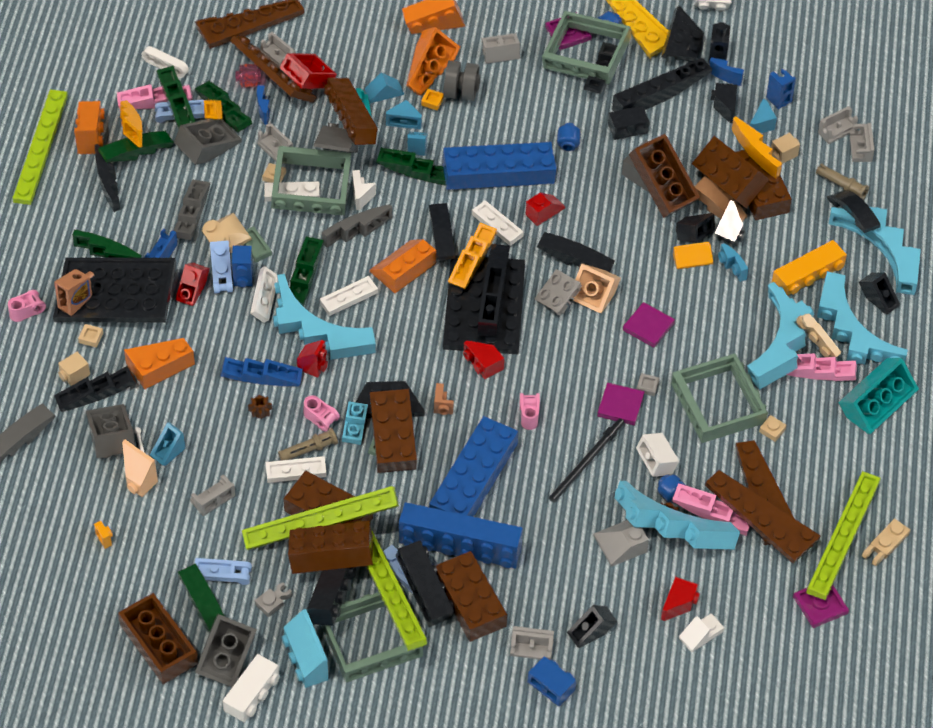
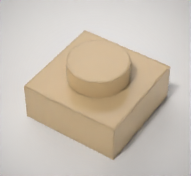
M268 164L262 175L263 181L274 182L275 164ZM285 167L281 169L280 182H282L286 174Z
M85 324L78 338L79 343L97 348L104 333L103 328Z
M770 415L760 427L759 432L776 442L786 430L787 425Z

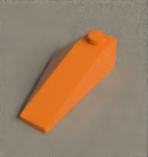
M436 27L423 30L416 44L406 86L416 94L421 95L433 83L434 79L444 72L443 70L447 67L448 61L455 60L460 46Z

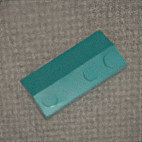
M886 358L838 403L847 419L867 434H871L916 393L919 388L902 358Z

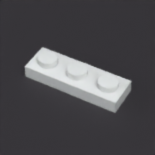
M280 182L278 193L320 197L319 182ZM264 183L265 202L271 201L273 183Z
M486 200L472 210V215L481 223L496 228L498 231L496 235L509 246L523 237L524 232Z
M265 266L260 268L250 312V314L263 323L269 321L275 295L274 283L277 282V274Z
M367 276L320 298V304L326 313L331 316L378 294V288L371 278Z
M324 456L265 462L267 483L298 480L305 470L319 478L327 477Z

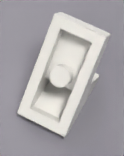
M353 170L352 180L356 210H360L376 195V183L365 184L364 177H360V170Z
M712 613L702 620L696 616L681 633L679 639L691 652H694L724 632V627Z

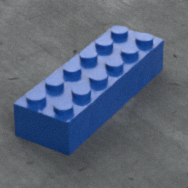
M551 142L443 148L442 164L446 190L555 184L556 165Z
M483 416L430 501L429 507L474 517L518 444V430Z
M405 502L399 520L400 544L406 546L420 540L422 545L427 547L428 551H437L445 555L455 556L471 551L476 560L485 564L492 563L501 565L504 568L516 569L522 549L523 527Z

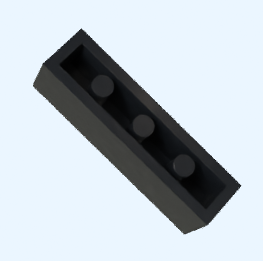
M419 540L398 548L395 556L428 627L451 619L454 613V604L445 594V585L437 577V568L433 563L431 564L428 558L429 552L427 547L423 546Z
M356 567L322 570L307 607V612L313 625L334 626L336 618L340 616V608L345 603L346 593L351 588V580L356 575Z

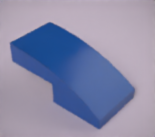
M710 58L709 65L712 68V72H710L712 75L725 82L738 86L742 85L744 69L727 66V60Z
M257 85L258 111L264 125H267L270 115L269 99H265V86Z

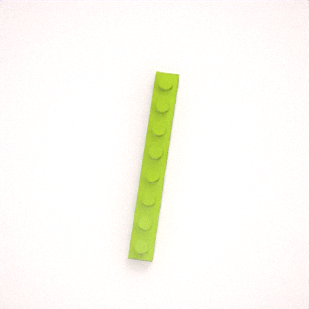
M49 90L13 195V203L32 204L68 98L67 91Z
M862 471L809 583L807 594L826 600L879 486L881 477Z
M390 486L243 529L242 534L246 550H251L289 539V531L292 529L335 525L399 507L395 487Z
M372 531L373 565L366 567L407 651L427 645V639Z

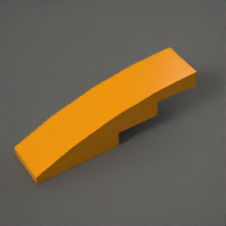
M127 100L120 101V118L123 134L135 145L142 147V121L140 116Z
M735 116L732 123V132L738 142L762 169L776 179L781 174L782 163L772 156L773 149L763 143V135Z
M479 223L474 236H471L465 250H462L448 283L466 289L498 232L496 228Z

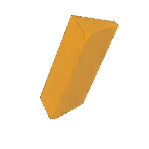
M710 242L681 245L673 248V258L677 269L713 264Z

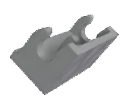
M273 32L268 34L267 43L263 39L261 40V52L279 67L287 53H295L293 48Z
M516 33L482 38L483 55H485V63L520 59V42Z
M850 106L843 108L820 120L818 134L828 144H831L849 135L850 131H857V129H853V125L857 124L858 117L856 115L852 118V108Z
M271 123L266 125V132L264 134L261 130L258 132L257 145L275 161L277 160L278 146L293 147V143Z
M871 123L855 124L853 129L860 130L850 131L849 133L852 162H872L875 151Z
M225 475L220 476L221 480L201 494H191L190 502L202 516L235 496L234 484Z
M513 626L510 656L540 660L545 656L551 660L554 631Z

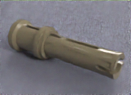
M822 163L816 170V174L841 186L844 190L857 194L862 199L866 197L869 191L868 185L858 183L855 178H847Z
M329 428L327 432L319 435L314 434L309 440L278 451L280 460L283 461L293 459L313 450L321 451L323 447L338 444L334 430ZM305 447L304 449L291 454L292 451Z

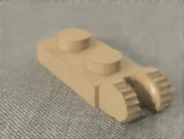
M804 314L796 318L798 327L808 333L809 339L819 347L820 353L824 357H837L841 354L839 348L814 317L810 314Z
M894 518L866 548L862 557L866 559L875 551L878 555L874 557L872 564L877 566L910 534V529Z

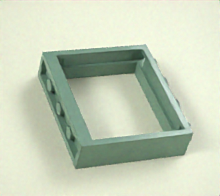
M564 11L542 56L543 68L585 79L588 76L604 79L606 80L605 84H610L631 40V27L575 12ZM568 28L620 39L608 67L557 55L556 52Z
M278 146L271 208L345 216L351 153ZM282 163L344 169L340 199L278 193Z
M736 353L672 373L671 385L701 443L762 425L766 421L768 415L767 406L762 403L759 391L754 388L751 376L745 372L744 364L740 362ZM731 370L753 414L709 427L687 384Z
M379 592L372 595H364L362 598L354 601H346L342 604L340 616L336 618L335 623L384 607L385 604ZM321 625L345 683L423 656V646L407 651L405 645L346 665L330 625Z

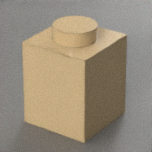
M788 133L773 140L771 144L773 149L772 156L782 164L797 157L800 148L798 139Z
M78 351L58 363L60 378L64 382L67 381L70 386L90 375L89 364Z

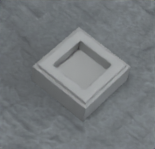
M641 373L636 389L645 391L644 394L655 397L660 378Z

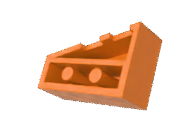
M423 0L402 8L406 25L411 34L422 33L423 30L433 27L439 30L465 27L462 13L456 0Z
M79 101L77 109L78 119H76L77 128H74L78 154H95V145L103 146V136H101V133H104V122H102V119H105V109L101 108L100 101Z
M184 338L124 349L126 364L144 390L195 365L194 352Z

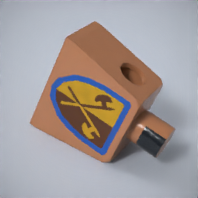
M75 269L56 280L54 284L58 308L71 316L91 298V284L96 281V276L91 271L84 274Z

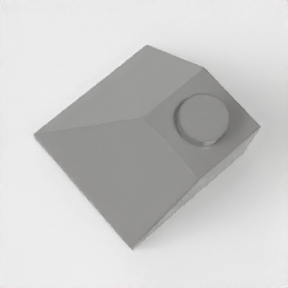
M628 520L593 534L611 567L647 553L649 539L642 527H634Z

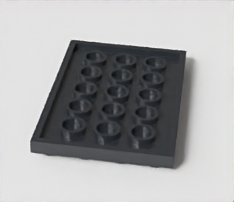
M455 255L456 259H451L449 278L460 257L459 255ZM484 257L466 289L448 283L443 350L464 351V342L473 341L494 345L503 354L519 355L525 260L508 259L497 337L478 335V318L489 257Z
M65 257L61 277L78 269L84 274L91 271L96 276V281L91 284V298L72 316L59 309L56 300L53 314L54 322L166 323L177 263L176 259Z

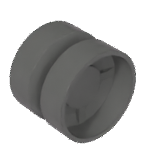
M449 60L444 81V97L456 99L459 90H462V100L475 101L481 77L479 74V64L467 63L464 72H461V62Z

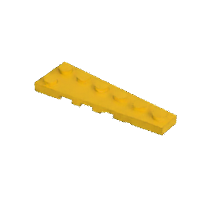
M606 0L614 12L620 16L623 24L631 27L632 36L649 58L663 51L669 30L637 0Z

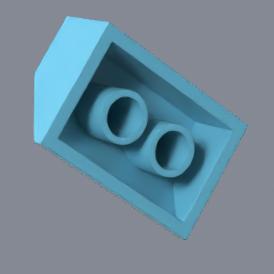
M304 609L284 626V635L281 638L284 647H289L290 652L288 655L291 664H295L297 667L295 673L298 681H302L304 687L307 688L328 680V663L309 614Z

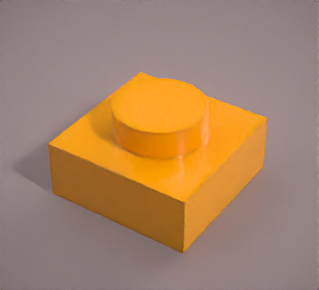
M427 89L421 100V106L438 111L444 99V93Z
M204 100L205 118L222 119L221 100Z
M102 521L95 523V533L103 547L106 549L112 546L111 537H113L110 528L108 526L105 527Z

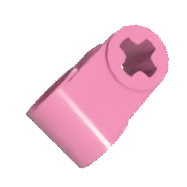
M30 290L8 301L9 317L15 322L38 315L46 309V304L39 298L37 290Z
M520 393L521 426L527 430H533L538 426L539 393H536V395Z
M311 395L305 398V418L317 425L322 431H328L329 426L334 421L340 419L337 410L317 396Z

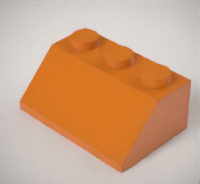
M424 239L410 240L371 268L370 273L393 293H397L436 264V249Z

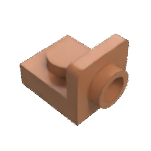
M436 383L434 413L441 415L453 414L454 401L447 400L444 384Z

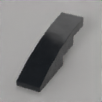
M96 144L95 160L100 185L107 202L113 212L120 210V203L117 196L118 188L115 181V167L111 162L104 160L98 151L100 146Z
M447 203L429 204L437 260L456 259Z
M547 232L542 234L537 248L566 265L573 263L580 267L581 264H585L610 272L615 260L581 243Z
M126 366L111 375L107 371L92 380L87 377L55 394L54 397L60 411L63 412L100 401L137 383L131 369Z

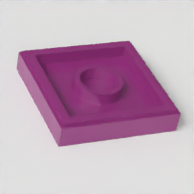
M561 18L545 23V28L551 37ZM569 27L559 46V50L590 41L592 36L589 32Z
M643 302L624 324L622 330L655 348L674 325L675 319Z
M607 382L597 417L613 421L621 418L626 424L635 426L645 391Z
M832 585L826 600L807 594V588L793 594V598L812 628H816L849 613L848 607L834 585Z

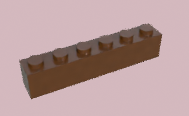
M328 78L327 85L324 87L325 95L329 98L330 104L334 107V111L338 114L339 120L343 123V127L347 130L348 136L352 139L354 145L376 144L378 128L349 78Z

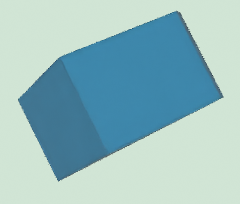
M382 72L365 88V93L368 95L370 103L404 95L399 81Z
M762 100L750 123V126L759 133L775 130L777 117L767 100Z
M405 100L386 111V126L422 129V115Z
M409 132L407 138L408 152L426 156L428 133Z
M167 422L150 456L163 466H166L185 449L183 432L170 422Z

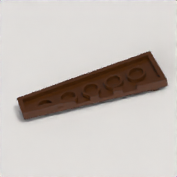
M285 0L260 6L256 10L245 9L243 13L233 14L232 12L221 18L214 16L195 21V26L209 49L230 42L233 36H246L303 15L305 10L299 0Z
M232 37L230 42L289 96L314 103L317 97L312 93V89H301L275 62L263 54L258 47L252 45L247 37Z
M755 440L736 443L735 449L746 487L794 518ZM761 536L763 545H770V543Z
M720 470L705 482V486L717 495L719 499L793 564L821 537L812 529Z

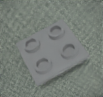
M556 269L534 299L560 316L565 313L568 307L566 303L571 305L569 299L574 300L572 296L576 297L578 292L581 291L582 285L579 281Z

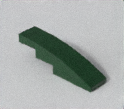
M174 65L156 70L178 129L181 125L194 123L193 113L180 79L177 77Z
M207 81L195 88V92L202 100H221L222 119L235 131L240 132L252 125L251 118L241 112L240 106L230 100L229 94L211 81Z
M156 131L142 134V147L135 145L129 138H124L104 145L98 151L106 162L137 161L139 155L155 154L156 149L172 148L174 142L166 131Z
M381 147L376 161L377 164L415 179L446 186L443 166L435 165L434 160L417 158L414 152Z
M74 229L73 231L74 246L89 249L90 255L105 258H142V255L112 239Z
M307 236L295 262V270L290 280V290L303 307L309 294L324 244L322 239Z
M195 563L178 571V577L186 588L188 597L197 610L198 617L207 632L210 633L216 615L219 614L224 617L225 615Z

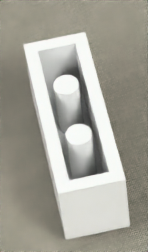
M257 654L223 699V710L245 723L248 717L254 715L259 702L265 700L270 687L278 682L280 678L278 665Z

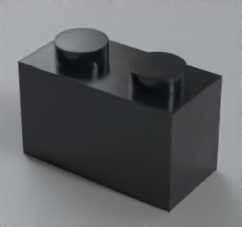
M643 106L609 112L608 126L614 140L647 134L649 131L650 121Z

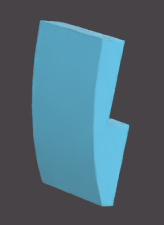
M348 402L342 442L361 445L368 404Z

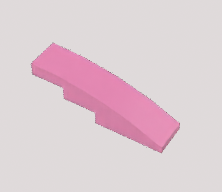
M151 84L117 93L119 108L120 101L125 100L135 109H155L156 103L167 102L162 87L153 89ZM182 86L188 101L193 100L190 86Z
M815 353L797 354L798 368L786 374L815 380L852 381L856 380L857 363L856 361H836V357L816 358Z
M678 483L672 500L674 503L703 519L731 522L740 531V534L747 536L750 525L724 502L716 500L717 495Z

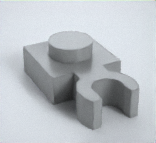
M282 582L277 586L275 592L268 589L255 600V605L267 617H270L284 606L283 600L289 599L292 596V590L289 589L287 592H282L285 589V584Z

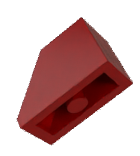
M540 192L526 201L525 215L538 226L564 210L565 205L554 195Z
M675 577L662 609L661 620L666 621L691 611L693 604L697 605L700 593L697 592L698 584Z

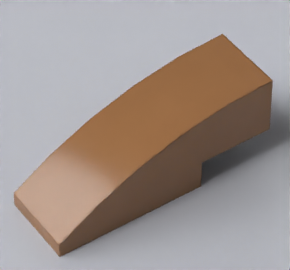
M704 176L694 186L700 196L698 200L707 205V211L714 213L715 216L722 219L730 200L734 201V199L717 184ZM734 201L740 219L743 222L747 218V214Z

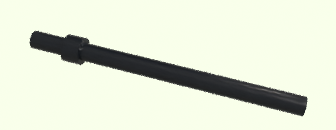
M618 418L611 427H608L603 432V437L549 496L550 501L555 502L601 449L616 437L617 431L625 423L621 418Z

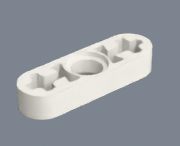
M148 46L142 52V58L155 67L162 69L174 65L177 77L183 78L189 71L186 63L154 47Z

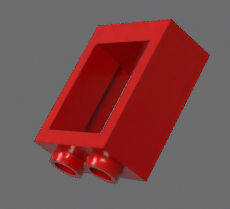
M287 53L280 66V69L301 89H324L328 78H336L337 73L316 54Z

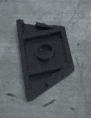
M679 5L674 10L661 57L666 59L669 56L675 57V60L693 62L698 58L704 32Z
M406 381L366 382L356 400V403L368 404L366 418H372L370 392L409 389L412 417H424V408Z

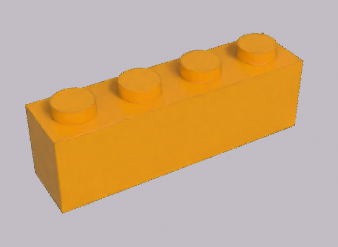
M831 240L774 270L772 282H775L778 287H782L787 296L795 294L805 286H811L815 281L826 278L827 271L841 270L845 266L847 254L834 240Z

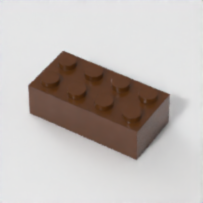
M666 134L635 148L629 153L632 162L663 218L693 204L700 198Z
M715 135L691 163L745 208L749 206L770 180Z
M745 150L736 151L738 155L770 179L748 206L754 220L789 213L792 198L781 175L775 179L762 169Z
M409 389L370 392L377 473L417 470Z
M305 470L284 497V511L290 515H295L355 496ZM373 514L357 518L354 520H350L342 524L354 523L357 521L371 522V520L373 519Z
M370 521L338 523L335 525L290 530L288 557L292 574L373 565V535Z
M471 551L435 565L438 572L437 577L445 585V594L453 602L454 615L469 642L507 627V613Z
M154 593L118 612L120 626L162 684L167 683L198 664L197 651Z

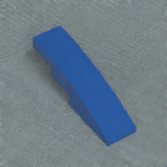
M225 357L220 376L255 384L299 386L303 369L266 359L263 363L245 358L243 362Z

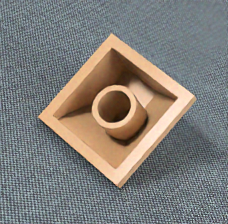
M581 264L575 279L581 283V291L578 292L576 297L572 296L574 298L573 301L602 313L613 298L621 277L596 267Z
M124 440L122 443L127 488L131 493H137L143 497L158 482L155 460L127 440Z

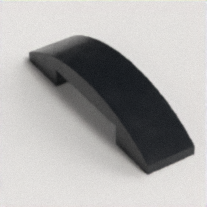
M603 42L596 64L608 67L617 45ZM588 76L583 90L601 94L607 85L605 84L606 80Z
M843 190L827 196V200L836 208L841 206L855 218V225L864 233L881 227L874 212L857 194Z

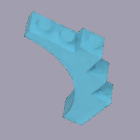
M831 207L829 224L856 232L872 242L884 254L893 269L896 293L915 295L921 249L902 246L904 229L886 226L887 209L870 207L879 220L881 227L864 233L855 225V218L845 209Z
M827 271L817 318L835 321L832 339L850 343L846 361H856L857 364L865 365L866 359L883 362L886 358H902L905 362L908 353L907 349L891 345L879 339L857 320L846 299L845 275Z
M285 274L277 275L278 282L274 283L275 292L280 295V298L277 299L278 308H276V316H273L274 327H278L279 334L298 331L300 340L304 341V346L320 340L325 341L330 360L376 353V343L372 327H342L314 316L294 297L288 286Z
M775 282L768 285L769 299L776 306L781 318L779 330L770 347L758 359L747 365L748 374L759 390L798 368L796 351L806 346V333L798 327L796 318L804 314H810L812 317L814 315L810 306H807L802 300L796 303Z
M627 481L619 482L618 488L615 491V499L626 510L625 517L634 527L656 528L664 538H685L696 549H735L740 531L731 522L703 519L676 511L645 496Z

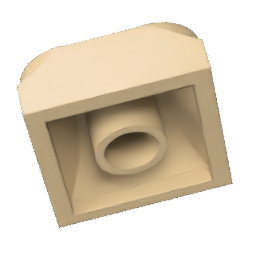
M234 213L217 221H207L201 230L209 243L229 240L230 253H232L233 246H242L252 240Z

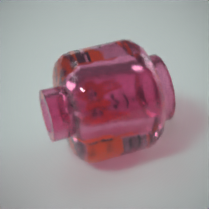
M241 64L239 71H235L236 82L239 81L241 87H256L258 82H261L260 68H257L256 64Z

